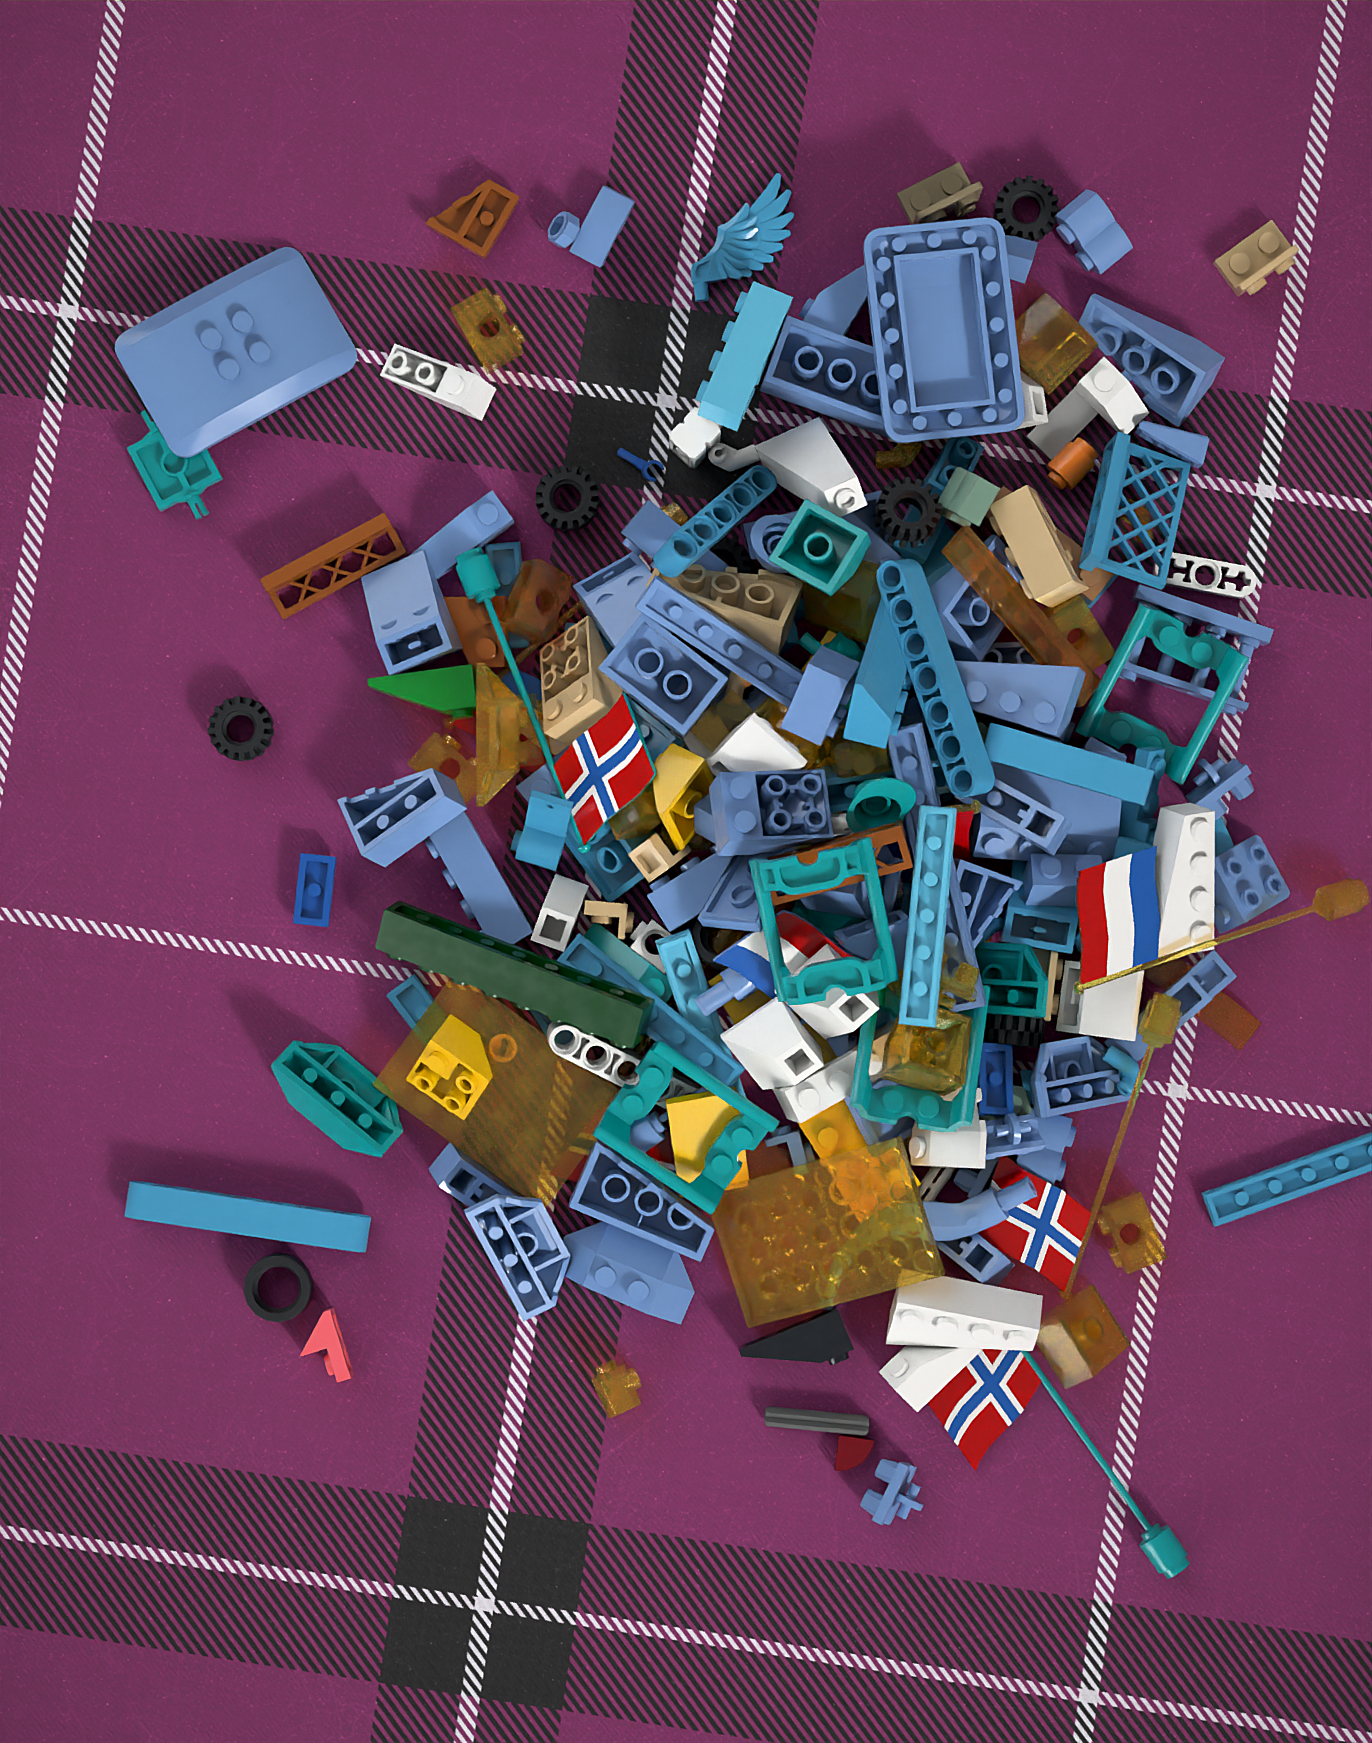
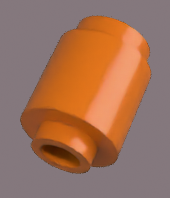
M1077 437L1074 442L1069 441L1048 463L1046 468L1050 473L1047 475V478L1060 490H1063L1065 487L1072 490L1095 466L1094 461L1098 454L1086 441Z

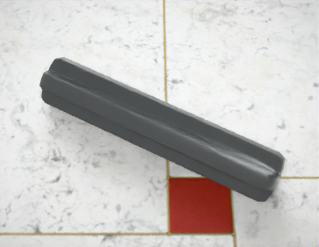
M768 1406L765 1409L764 1423L769 1427L867 1435L869 1431V1418L866 1415Z

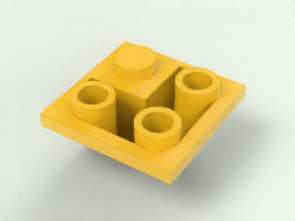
M450 1014L431 1038L406 1080L418 1090L440 1103L448 1111L465 1120L493 1075L480 1034Z

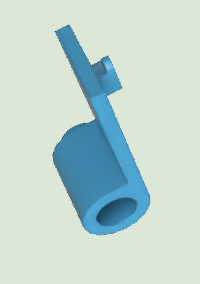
M532 789L523 831L516 830L510 850L516 852L515 859L556 871L564 848L574 802L558 798L556 791H551L549 795Z

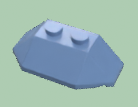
M1090 1035L1040 1044L1030 1079L1031 1099L1036 1117L1045 1118L1134 1100V1096H1124L1118 1091L1117 1085L1120 1082L1118 1069L1102 1060L1107 1048Z
M496 1194L465 1209L466 1217L523 1322L554 1307L571 1256L542 1200Z
M603 1221L565 1235L563 1242L571 1256L565 1277L581 1286L648 1315L681 1325L695 1291L678 1252Z

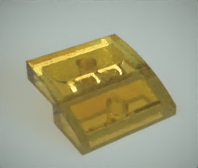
M1044 293L1015 321L1020 367L1024 374L1042 386L1044 392L1048 395L1099 346L1094 338L1047 293Z

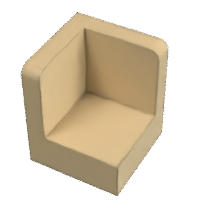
M656 833L628 853V856L646 880L651 882L692 850L687 845L682 851L672 855Z

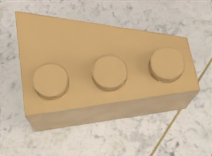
M1025 485L991 504L990 509L993 513V516L989 517L991 525L998 536H1004L1009 546L1005 548V553L1014 568L1019 566L1024 579L1020 580V583L1029 599L1034 598L1036 601L1054 608L1089 589L1084 579H1078L1070 562L1073 560V557L1068 549L1064 550L1055 532L1057 528L1035 489Z

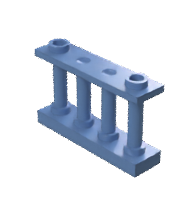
M1141 584L1136 586L1131 598L1132 602L1138 603V607L1140 604L1147 607L1152 606L1184 621V632L1187 626H1191L1192 622L1205 626L1204 632L1218 639L1224 638L1226 633L1239 638L1237 642L1240 644L1238 651L1248 656L1249 660L1221 712L1235 716L1237 711L1241 713L1246 711L1249 703L1237 698L1253 650L1258 649L1259 645L1265 646L1270 643L1274 629ZM1146 636L1136 642L1119 675V678L1135 682L1136 677L1209 702L1215 694L1214 691L1204 688L1210 667L1206 669L1195 668L1191 682L1188 683L1170 677L1176 659L1165 653L1162 654L1157 672L1137 666Z

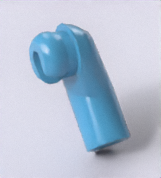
M1110 1045L1102 1060L1118 1069L1120 1082L1117 1085L1118 1091L1124 1096H1132L1136 1090L1140 1089L1142 1082L1139 1065L1135 1059L1115 1046Z

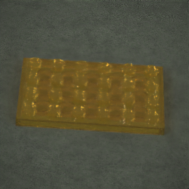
M450 979L372 1084L524 1197L541 1199L545 1208L595 1142L596 1137L592 1134L607 1107L620 1090L607 1079L557 1055L552 1051L547 1035L498 999L484 995L481 989L471 985L455 984ZM450 1014L480 1034L493 1075L465 1120L448 1111L440 1103L418 1090L406 1080L427 1044Z
M901 1136L728 1185L717 1208L711 1215L748 1328L938 1278L945 1274Z

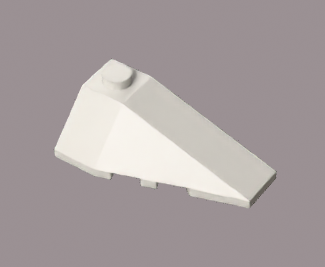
M952 1024L946 1029L926 1090L939 1094L943 1100L952 1101L962 1089L971 1024ZM977 1088L971 1126H961L956 1132H937L917 1128L916 1121L914 1122L912 1138L909 1142L910 1165L985 1169L986 1123L985 1120H979L977 1102L982 1100L981 1088Z

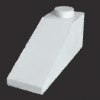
M908 1345L894 1356L879 1373L918 1412L983 1349Z

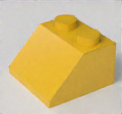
M671 742L664 753H661L654 762L657 774L652 782L657 812L676 849L682 851L696 833L694 827V805L709 794V787L715 779L704 758Z

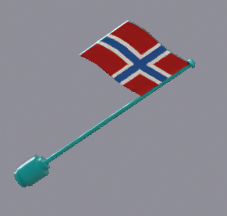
M481 547L463 552L456 556L455 559L458 565L455 568L467 599L475 598L477 603H485L561 799L574 802L570 822L580 845L577 850L581 853H587L591 848V844L588 843L605 823L641 795L657 774L626 693L621 694L616 704L602 719L575 739L555 763L491 602V599L496 596L495 590L500 588V583L489 555L484 554Z
M983 1349L928 1402V1405L976 1471L979 1462L988 1448L1023 1412L1042 1382L1144 1527L1145 1531L1141 1534L1143 1540L1139 1546L1159 1574L1163 1573L1167 1579H1170L1190 1564L1186 1557L1187 1551L1168 1525L1162 1527L1158 1523L1150 1525L1029 1351Z

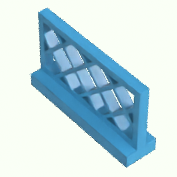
M1117 431L1104 448L1078 567L1091 572L1097 567L1162 590L1166 585L1191 464L1130 443V435ZM1130 455L1142 459L1147 470L1136 475L1129 463ZM1168 468L1179 472L1177 483L1168 486L1159 470ZM1152 475L1160 488V491L1152 495L1148 494L1140 479ZM1130 484L1133 485L1141 500L1131 505L1122 493L1123 487ZM1163 495L1172 507L1171 513L1164 516L1161 515L1153 500ZM1142 505L1146 506L1154 521L1144 526L1133 511ZM1124 514L1135 529L1125 535L1121 533L1115 523L1116 518ZM1158 525L1165 537V542L1156 547L1146 531ZM1137 535L1148 550L1138 556L1134 554L1126 541ZM1119 545L1128 561L1121 564L1109 560V549ZM1151 556L1159 568L1158 575L1146 573L1139 561Z

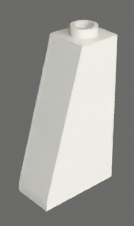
M819 417L755 446L762 466L772 471L776 477L777 484L804 501L808 499L839 517L867 505L856 474Z

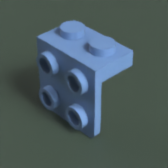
M1258 835L1249 837L1215 857L1214 924L1220 934L1248 922L1289 897L1290 891L1265 844Z

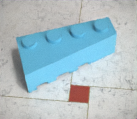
M753 281L748 293L741 292L734 309L735 312L739 313L735 323L732 321L728 322L721 341L726 342L723 352L715 351L708 369L713 372L709 382L703 380L697 392L695 400L701 402L698 416L738 431L755 392L754 387L759 384L767 361L770 360L793 297Z

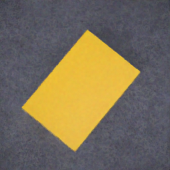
M710 1091L665 1099L676 1175L688 1183L694 1181L705 1167V1157L710 1146L727 1123L734 1116L740 1115V1111ZM745 1150L738 1153L742 1166L726 1189L750 1185Z

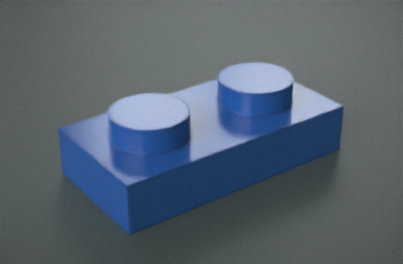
M300 854L293 916L294 924L330 926L337 857Z
M983 1043L977 1088H981L982 1100L977 1102L978 1116L1004 1117L1006 1114L1014 1113L1012 1045Z

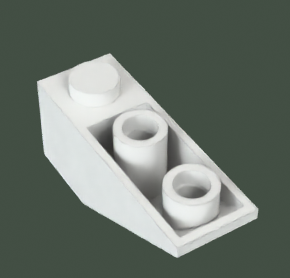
M394 344L380 376L481 421L496 391L495 387L474 373Z

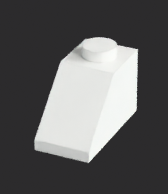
M1105 357L1074 387L1116 431L1128 434L1149 414V411L1130 382Z

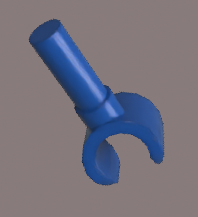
M621 447L616 454L640 469L646 481H657V479L648 475L647 468L649 465H655L660 470H664V466L660 461L651 460L647 462Z

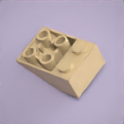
M586 616L539 650L544 733L567 746H570L575 739L602 719L623 693V690L598 669L608 654L590 616Z

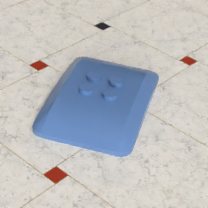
M983 217L885 227L871 231L863 242V255L874 359L885 434L896 443H909L1002 433L1017 429L1025 418V407L1006 240L1002 225L993 218Z
M291 247L277 249L203 287L123 332L115 342V352L118 360L168 447L175 455L183 458L199 454L344 375L357 362V352L350 337L305 259L299 251Z

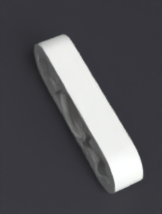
M1172 552L1171 560L1174 561V567L1185 569L1187 568L1186 562L1192 563V566L1188 571V583L1182 581L1185 574L1174 573L1171 578H1167L1166 586L1236 599L1248 596L1255 589L1256 576L1247 566ZM1154 563L1153 574L1157 576L1159 568ZM1199 566H1208L1213 570L1214 580L1210 585H1201L1196 581L1195 571ZM1221 569L1227 570L1224 577L1235 578L1238 573H1242L1243 580L1248 581V586H1244L1240 591H1236L1234 583L1224 582L1222 583L1223 589L1217 588L1222 577Z

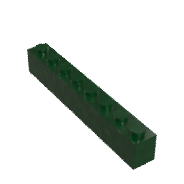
M397 901L384 910L375 948L386 952V955L391 959L407 960L417 964L418 968L422 971L429 973L437 972L448 976L450 981L455 984L471 985L481 989V992L486 996L512 1001L517 1008L535 1010L545 1014L546 1018L553 1022H566L578 1027V1030L586 1035H599L607 1038L613 1045L620 1048L633 1049L646 1036L655 999L402 901Z

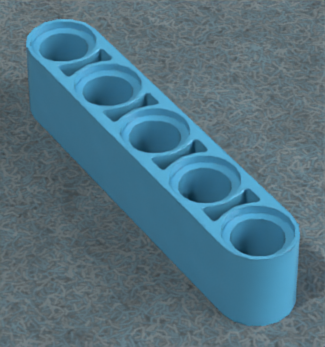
M762 465L753 466L674 532L654 555V564L657 570L670 578L679 576L753 513L777 487V480L772 471Z
M990 723L984 742L989 760L1143 806H1145L1155 772L1144 767L994 723Z

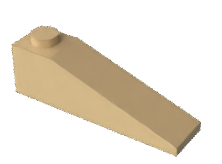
M692 564L675 578L664 576L655 567L646 584V588L655 575L779 656L789 635L805 581L759 569L758 574L737 573V567H725V572L705 570L702 565Z

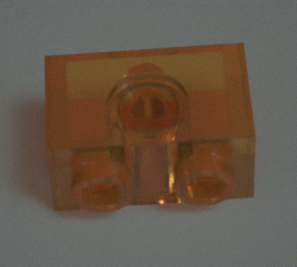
M539 558L523 561L499 619L501 627L531 643L548 641L558 628L557 618L561 608L570 598V586L574 577ZM537 595H538V596L540 597V599H541V609H540V610H539V609L537 608V606H536V596H537Z

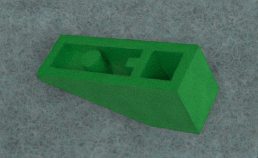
M472 664L367 679L368 686L375 691L445 715H452L454 720L474 717L473 712L483 711L478 669Z

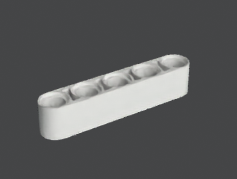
M552 1021L548 1026L546 1032L547 1040L552 1051L557 1055L621 1087L624 1083L633 1085L640 1081L639 1075L635 1070L628 1076L619 1075L617 1070L620 1064L626 1061L633 1062L637 1067L643 1056L627 1048L617 1047L609 1039L599 1035H586L580 1032L578 1027L566 1022L557 1023ZM569 1030L573 1033L572 1040L569 1043L560 1045L554 1041L555 1035L559 1031ZM598 1045L604 1048V1054L600 1059L589 1060L586 1058L587 1050L590 1047ZM673 1072L669 1086L656 1104L666 1109L665 1099L694 1093L700 1087L693 1081Z

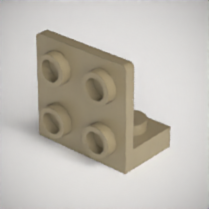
M960 162L897 193L896 197L910 225L944 222L945 218L953 214L959 218L972 212L976 208L974 204L979 201L983 187L980 181L971 185Z

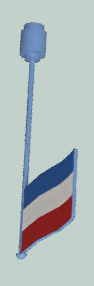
M782 910L775 915L784 961L791 974L825 944L830 945L842 958L857 957L841 948L812 923L786 910ZM763 929L761 932L752 931L713 959L714 962L723 964L740 973L771 999L777 997ZM799 1019L802 1025L807 1023L804 1019ZM701 1087L700 1089H698L697 1091H695L693 1094H695V1093H701V1092H706V1091H709V1090H707V1089L704 1088V1087ZM656 1111L653 1113L649 1112L644 1118L634 1120L630 1126L629 1143L645 1153L666 1138L664 1130L667 1129L665 1121L668 1120L667 1112L661 1116Z

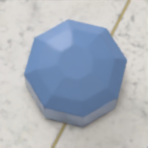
M560 212L552 220L548 228V241L561 248L568 247L579 233V218L569 212Z

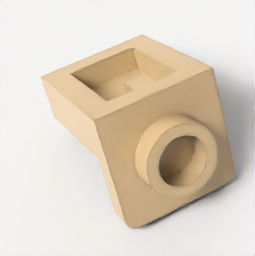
M585 900L584 915L591 916V923L612 924V918H619L617 939L625 940V933H632L634 912H627L628 904Z

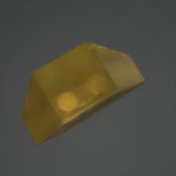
M476 663V807H484L521 770V763H527L528 745L527 742H521V728H527L528 708L527 706H521V699L486 663Z

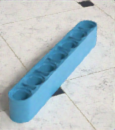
M914 559L885 561L877 570V583L948 787L955 796L961 798L988 793L994 786V771L924 571L920 563Z
M129 1181L124 1214L125 1217L353 1252H366L371 1216L143 1181Z

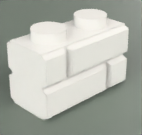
M696 407L684 418V424L679 423L669 434L670 449L690 468H696L706 457V452L708 453L713 445L720 442V429L722 428L720 424L698 416L699 408Z

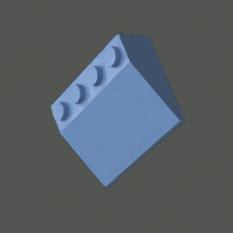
M1090 751L1126 762V756L1122 753ZM990 761L996 779L1061 814L1072 824L1055 854L1101 855L1102 863L1112 860L1119 834L1121 799ZM974 809L971 822L973 835H970L971 842L969 844L973 857L1028 861L1031 853L1049 854Z

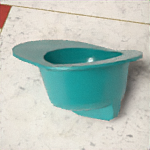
M884 776L868 779L860 783L853 792L852 800L846 813L848 827L853 833L895 821H903L915 803V789L903 780Z

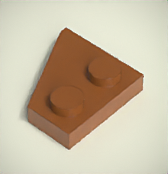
M488 179L477 186L469 195L462 196L453 202L451 207L436 217L432 216L429 218L426 226L486 260L517 206L520 197Z
M467 596L444 597L464 648L462 650L468 663L476 668L509 667L485 603H477L475 598L467 599ZM495 596L491 599V602L509 645V597Z

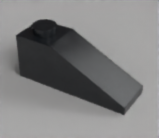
M837 1306L738 1346L741 1357L822 1363L828 1360L830 1365L848 1359V1352L854 1350Z

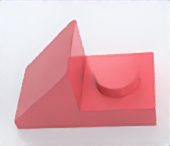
M331 1307L322 1313L300 1356L327 1348L328 1354L324 1355L325 1366L329 1376L335 1374L338 1383L351 1379L354 1373L334 1307Z

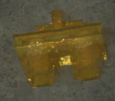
M943 953L938 1008L942 1005L952 1010L955 1006L956 999L945 995L946 991L974 1003L978 994L975 987L980 973L979 969L961 962L954 979L942 974L949 959V956Z

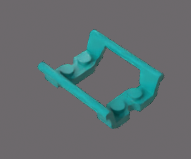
M1140 604L1075 731L1085 737L1094 736L1118 749L1127 743L1133 744L1137 748L1155 746L1166 749L1164 756L1166 762L1165 773L1175 782L1183 784L1249 657L1239 652L1237 648L1204 631L1198 636H1188L1183 630L1184 621L1152 606L1147 607ZM1145 636L1151 638L1155 647L1161 652L1197 669L1210 667L1216 670L1220 684L1187 747L1174 744L1169 741L1167 734L1162 729L1128 712H1110L1104 708V704L1136 642Z
M871 837L859 838L847 846L821 850L818 852L817 860L811 864L801 862L797 855L767 860L763 857L749 860L778 1002L786 1001L788 1005H803L825 1001L827 992L832 988L843 989L847 996L886 988V985L890 982L899 980ZM857 874L864 875L878 944L872 960L863 961L857 957L837 958L806 965L800 973L791 974L784 961L770 892L781 890L789 895H797L833 888L840 885L845 878Z
M890 982L886 985V988L877 990L879 1008L886 1013H890L896 1020H899L902 983ZM983 985L987 1002L985 1006L952 1013L949 1012L945 990L940 989L936 1028H946L952 1024L971 1023L963 1086L952 1101L943 1100L939 1094L928 1090L897 1085H888L880 1090L872 1088L869 1067L877 1010L861 1024L849 1106L857 1108L860 1117L870 1121L896 1125L901 1117L909 1116L916 1121L917 1128L937 1132H956L961 1126H971L990 987Z
M656 1040L636 1067L635 1072L639 1075L640 1081L633 1085L624 1083L607 1107L592 1135L712 1215L721 1200L724 1190L741 1169L742 1162L739 1160L738 1153L742 1150L754 1151L768 1131L772 1133L780 1121L663 1041ZM673 1067L743 1113L734 1116L718 1135L706 1154L705 1167L700 1175L691 1183H688L629 1143L630 1126L634 1120L644 1118L651 1111L669 1086L673 1076Z

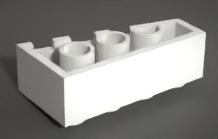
M902 1268L890 1309L886 1344L1033 1351L1040 1330L1043 1296Z

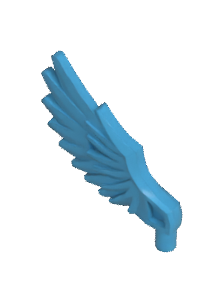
M779 173L775 174L769 185L750 208L749 204L745 203L730 221L718 226L714 247L705 257L692 264L691 280L694 285L696 302L709 300L708 284L726 281L727 277L738 280L742 279V276L750 278L752 271L763 270V264L761 263L773 262V256L769 254L783 249L782 243L776 242L791 235L790 230L782 229L794 218V213L789 212L779 216L786 207L792 193L787 189L776 199L781 180Z

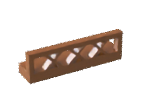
M384 512L264 576L260 581L266 592L270 595L280 616L285 620L361 579L362 576L376 571L406 555L407 552ZM388 532L397 550L386 556L371 553L374 540ZM368 543L366 551L358 549ZM350 552L364 555L361 569L354 573L340 570L343 557ZM369 557L378 559L377 561L367 565ZM337 560L335 568L327 566L328 564ZM320 568L334 572L330 586L323 590L309 586L313 572ZM338 574L347 576L336 582ZM306 576L304 584L296 582ZM289 585L301 588L302 592L299 602L285 609L277 592ZM307 590L315 592V594L305 599Z
M902 820L765 858L773 860L797 855L801 862L811 864L817 860L818 852L821 850L847 846L859 838L871 837L873 848H876L874 851L876 864L881 866L877 868L879 877L913 867ZM898 841L903 861L887 864L876 858L883 845ZM857 874L845 878L840 885L829 889L797 895L786 893L778 895L777 891H771L770 894L773 906L862 882L865 879L864 875Z

